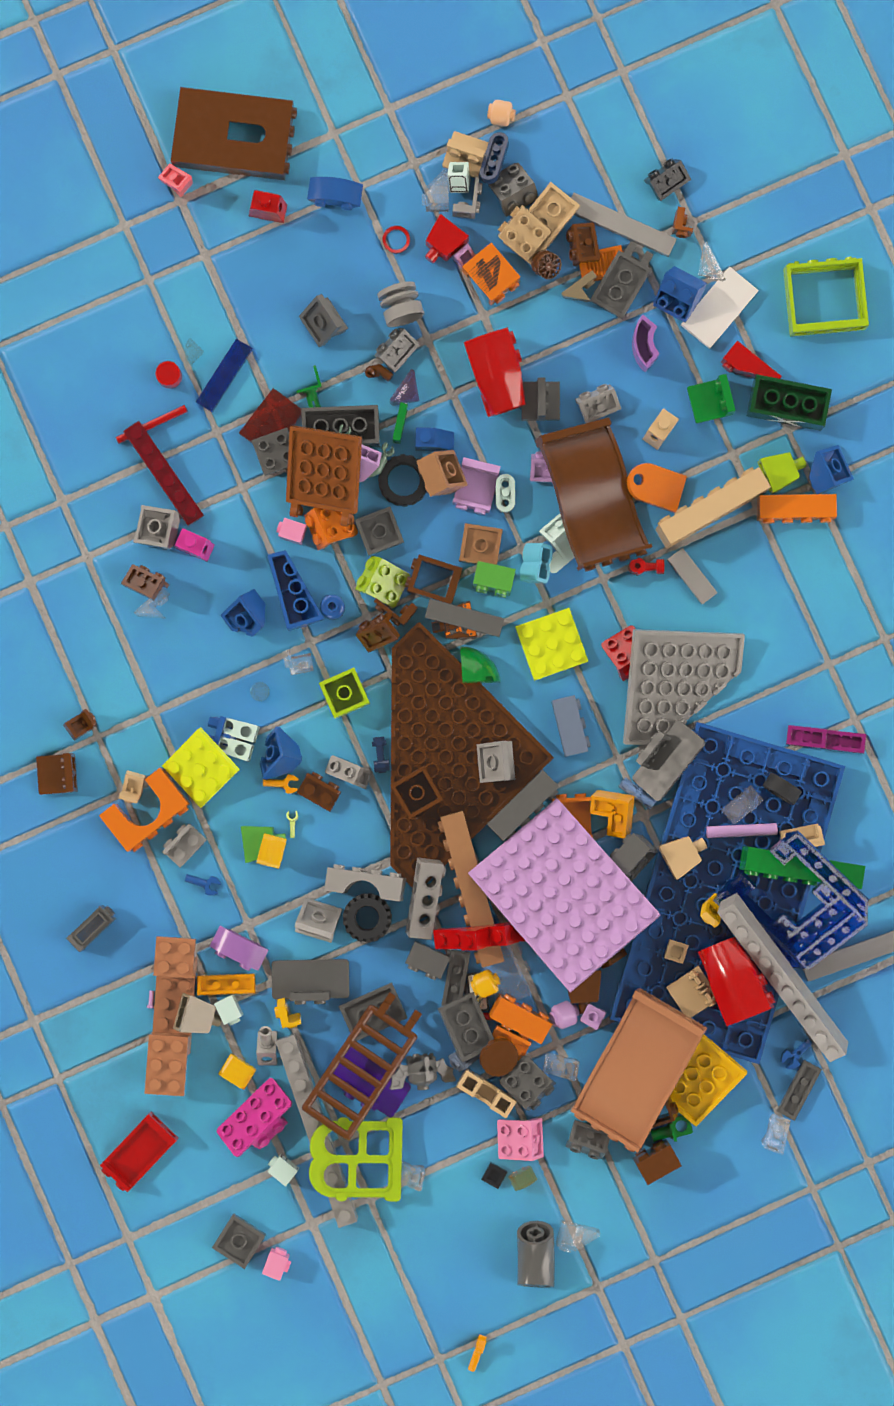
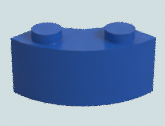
M311 177L307 200L314 202V205L318 207L333 205L339 206L343 210H352V208L360 207L363 184L336 177Z

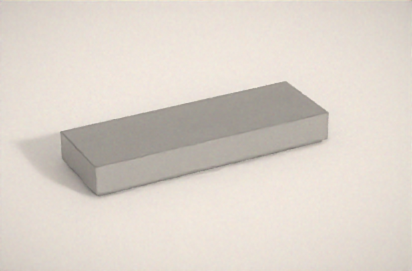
M683 548L667 559L701 605L717 594V591Z

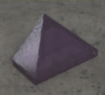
M411 369L390 398L391 405L396 406L400 405V402L412 403L419 401L414 370Z

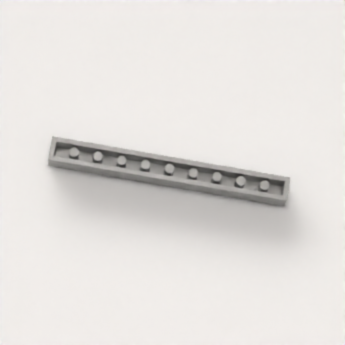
M735 893L721 901L717 912L828 1061L832 1062L846 1055L848 1048L847 1039L740 896Z
M293 1033L277 1039L276 1044L310 1142L314 1131L322 1123L302 1110V1105L314 1089V1085L297 1035ZM317 1097L311 1107L323 1114ZM329 1133L325 1138V1147L329 1153L337 1155ZM340 1163L331 1164L324 1171V1181L328 1186L332 1188H346L348 1186ZM328 1197L338 1228L357 1222L358 1215L352 1197H347L342 1202L336 1200L335 1197Z

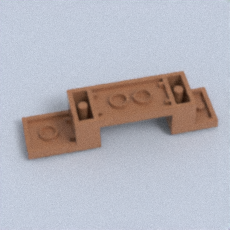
M156 936L153 976H157L153 1030L149 1034L144 1094L185 1095L187 1056L191 1053L192 1033L179 1032L174 1030L173 1026L182 993L195 997L198 957L195 956L196 939Z

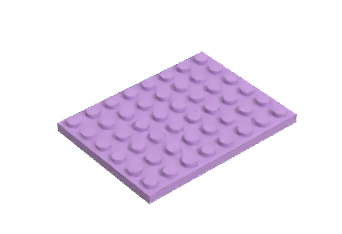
M558 798L468 873L570 993L660 916V913Z

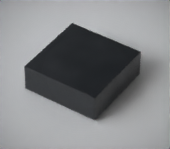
M490 1162L481 1180L499 1189L507 1171Z

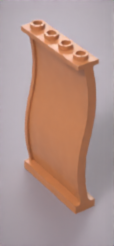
M641 988L635 990L633 998L618 1027L590 1074L574 1107L571 1109V1112L574 1113L577 1119L589 1122L593 1129L597 1131L602 1130L607 1133L611 1140L615 1142L620 1141L631 1152H639L643 1148L663 1107L708 1029Z

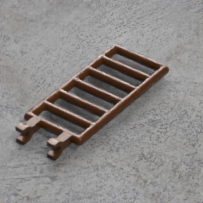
M390 992L379 1008L374 1005L368 1006L302 1105L304 1112L345 1140H350L390 1081L391 1076L396 1072L417 1040V1034L411 1030L422 1014L414 1010L405 1026L387 1015L386 1011L396 998ZM372 1014L408 1038L402 1048L366 1024ZM361 1031L397 1054L391 1064L356 1041ZM350 1047L386 1070L380 1081L344 1057ZM339 1064L375 1087L370 1097H367L333 1074ZM328 1080L364 1104L358 1114L322 1090ZM317 1097L353 1120L347 1131L311 1107Z

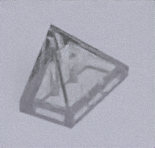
M708 242L703 243L698 275L725 281L726 278Z

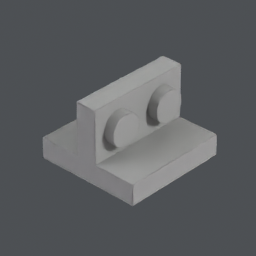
M512 741L477 744L480 783L515 780Z
M305 898L295 923V932L332 943L342 909Z

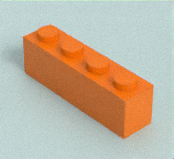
M836 494L759 495L757 497V521H763V524H772L775 520H782L784 524L793 523V520H801V523H812V520H820V523H831V520L837 517Z

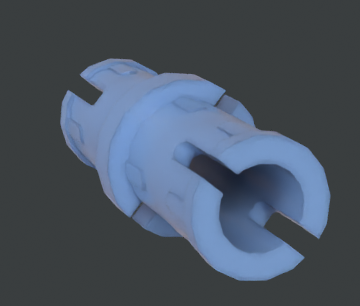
M626 777L618 786L629 795H634V801L637 800L648 810L656 802L655 799L643 791V788L633 784Z

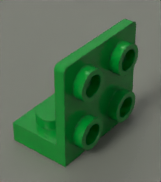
M727 374L719 375L713 381L687 387L696 424L731 416L736 411Z

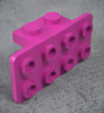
M269 1078L217 1128V1134L236 1157H240L251 1145L261 1150L288 1123L282 1115L292 1106V1101L273 1078Z

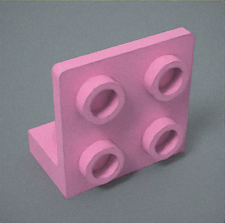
M533 1118L526 1121L497 1120L499 1159L534 1161L544 1157L542 1118Z

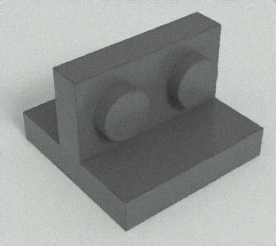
M322 294L317 295L299 315V318L318 347L324 346L332 337L342 334L348 329L329 298H324Z
M545 377L537 378V382H523L526 405L522 406V421H560V382H545Z

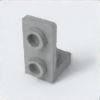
M475 177L472 206L466 202L453 204L452 217L475 219V213L480 211V202L477 201L478 194L481 195L483 184L479 183V177Z
M333 755L325 770V773L363 789H366L373 773L368 769Z

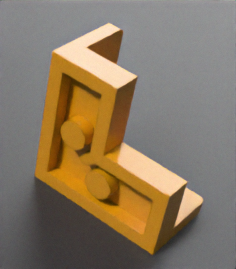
M597 790L591 795L590 814L608 817L607 835L625 838L632 830L634 795Z

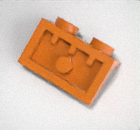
M496 1024L492 1032L493 1038H505L513 1043L517 1049V1061H519L526 1054L532 1041L520 1033L512 1032L511 1028L503 1024L501 1026Z

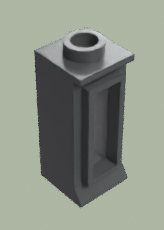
M99 906L66 939L78 952L83 951L116 920L113 916L115 914L109 906Z

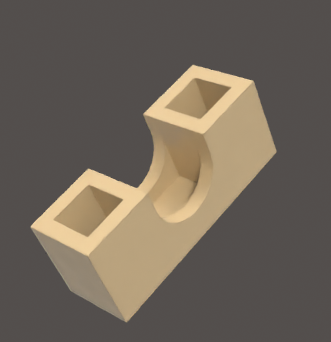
M466 1068L456 1084L457 1088L471 1097L481 1100L490 1109L504 1118L508 1117L517 1102L514 1097Z

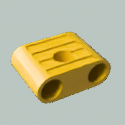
M264 833L257 864L279 869L287 839Z
M230 1053L218 1074L244 1090L257 1069Z

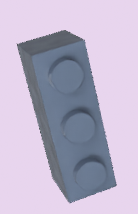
M575 695L552 700L551 703L564 756L568 757L588 752V747L591 746L589 737L584 735L583 729L586 728L584 717L580 718L578 710H581L579 698L576 699Z

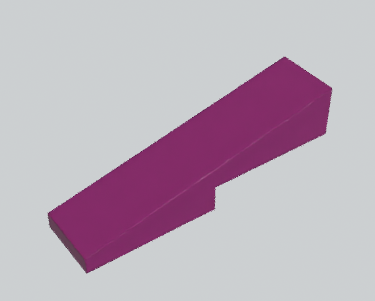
M788 725L786 744L865 754L867 735Z

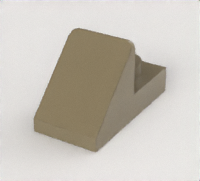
M593 270L563 291L561 296L567 299L590 302L582 288L588 289L594 285V279L597 277Z

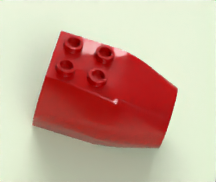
M508 327L464 342L488 417L526 405L522 372L519 364L522 362L519 349L515 350L513 344H516V339L513 331L509 332Z
M736 937L698 952L726 1026L774 1007V996L771 991H767L765 986L768 984L766 977L763 973L760 974L757 966Z

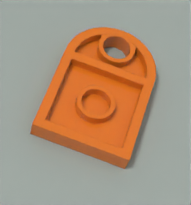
M644 463L635 466L630 471L627 478V487L630 494L636 500L676 513L687 476L651 463ZM636 474L640 475L642 479L640 485L634 482Z

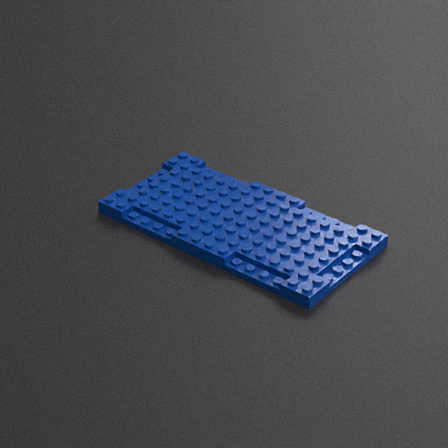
M695 722L693 731L704 739L706 744L680 776L660 845L689 836L692 843L703 838L708 848L698 853L702 861L677 880L674 879L660 851L657 853L645 898L660 913V916L632 940L621 981H619L609 1015L610 1020L621 1021L635 990L639 988L682 1012L666 987L697 966L700 967L708 980L698 952L735 937L722 918L720 924L714 928L712 925L705 923L700 916L702 904L714 893L723 899L737 893L789 962L811 885L802 884L801 879H798L797 883L783 881V876H778V879L763 877L764 873H759V876L744 874V870L739 869L742 848L746 846L783 852L779 831L813 824L821 826L823 839H825L845 766ZM770 773L785 779L802 792L794 805L783 801L763 787ZM777 823L778 828L777 835L707 838L706 836L707 826ZM822 846L784 853L819 858ZM669 939L689 945L683 964L664 958ZM767 980L768 984L765 986L767 991H771L774 996V1007L729 1026H726L717 1002L693 1016L692 1019L707 1027L705 1035L729 1056L760 1064L779 994Z

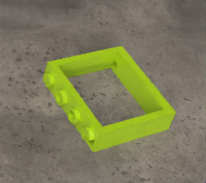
M851 256L846 257L845 260L829 258L824 262L809 260L807 263L801 264L799 261H795L785 266L783 273L790 337L866 330L869 326L862 258L856 259V257L852 258ZM853 269L858 319L796 324L791 275Z

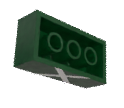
M757 374L753 379L746 416L821 431L826 425L832 389Z

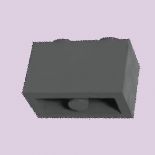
M415 941L405 963L408 964L407 968L415 972L422 970L426 972V977L436 980V978L441 979L450 956Z

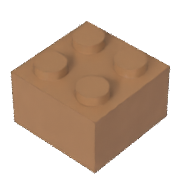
M454 450L433 452L416 461L419 473L423 477L426 491L430 497L451 494L468 485Z

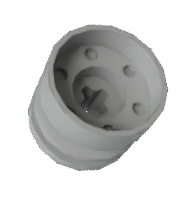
M415 282L397 283L384 288L377 294L379 301H382L380 303L381 308L387 309L383 313L387 327H399L410 324L425 315L421 301L415 300L419 296L418 291H415Z

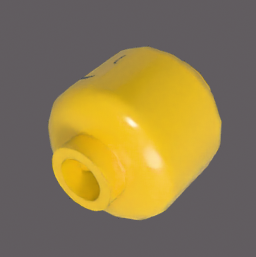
M489 969L475 974L473 981L470 982L475 995H479L481 998L497 993L499 990L498 985L501 984L497 973L493 974Z

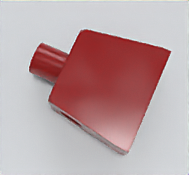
M254 190L248 216L284 223L287 203L281 195Z
M440 214L426 239V246L430 250L425 255V258L433 264L439 256L448 261L469 242V235Z

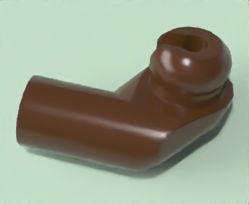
M381 364L368 366L365 370V376L368 378L381 376L389 382L394 376L392 372Z

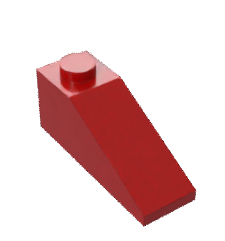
M739 341L732 346L721 361L722 367L729 373L733 372L734 374L755 378L757 374L778 379L782 377Z

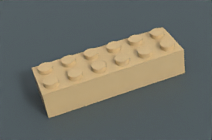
M753 467L743 472L739 479L734 477L727 481L722 489L718 486L707 494L708 497L704 498L701 496L695 499L690 504V507L685 505L678 509L673 517L667 515L659 520L660 522H658L655 530L665 548L672 547L756 499L759 495L766 493L771 486L760 467L755 470Z

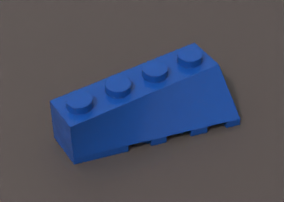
M284 550L267 555L287 630L299 629L324 620L287 551Z

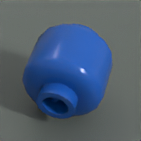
M330 594L322 599L320 610L325 618L337 620L343 616L345 604L341 597Z

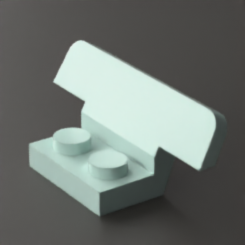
M561 514L557 515L539 531L556 550L549 564L551 573H557L575 558L564 529Z

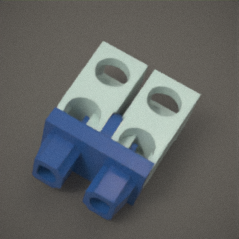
M222 716L220 718L210 717L208 727L216 729L215 736L209 735L211 739L226 755L250 762L254 745L238 741L236 738L256 743L260 726Z

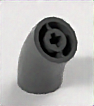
M543 1221L526 1222L517 1230V1285L538 1288L554 1287L555 1252L553 1228L550 1224Z

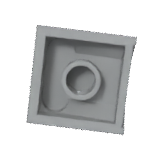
M141 505L140 517L133 542L171 549L176 542L180 523L179 513L175 510Z

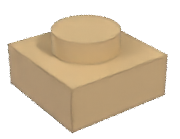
M669 939L664 958L683 964L689 945Z

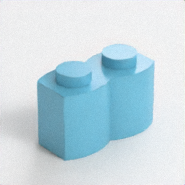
M545 543L525 544L523 563L520 569L521 581L543 584L548 582L550 575L549 564L553 555L551 545Z

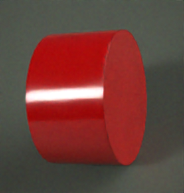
M164 361L156 368V378L163 387L175 388L180 384L182 373L177 364L171 361Z

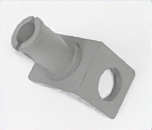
M263 1026L258 1031L256 1050L258 1065H277V1031H272L268 1026ZM270 1057L272 1060L265 1061L262 1058Z

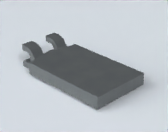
M631 241L624 253L621 251L617 252L590 299L592 303L622 320L651 272V268L647 266L653 257V254L649 251H646L641 261L633 257L632 254L637 245Z

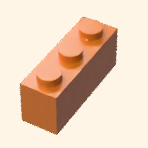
M507 993L505 996L502 994L498 995L489 1012L490 1018L541 1045L553 1025L549 1019L550 1016L541 1011L539 1013L533 1011V1007L524 1002L522 1005L517 1003L516 998Z

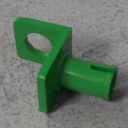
M316 365L313 368L318 385L296 391L297 394L303 393L306 395L309 408L314 407L312 401H314L315 407H321L316 390L322 386Z
M683 1115L676 1117L675 1121L669 1122L665 1127L650 1131L653 1142L669 1137L674 1142H677V1137L693 1133L691 1122ZM680 1120L685 1121L687 1124V1128L684 1131L676 1129V1123Z

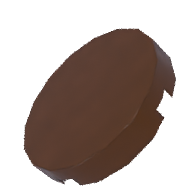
M505 1038L493 1039L481 1050L479 1057L480 1065L491 1076L500 1077L506 1075L517 1064V1049L513 1043Z

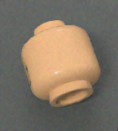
M495 100L493 104H489L487 119H490L493 125L507 127L511 121L515 120L516 110L513 109L511 102Z

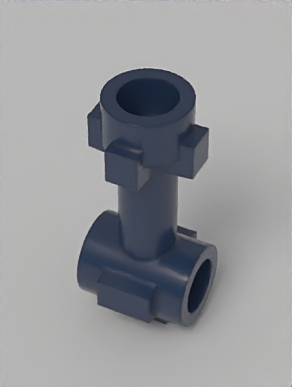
M375 737L372 742V747H376L377 761H373L374 771L379 773L390 771L389 759L385 760L383 746L387 745L384 737Z

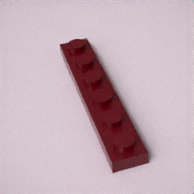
M140 421L125 429L123 432L186 524L190 526L202 518L204 514Z

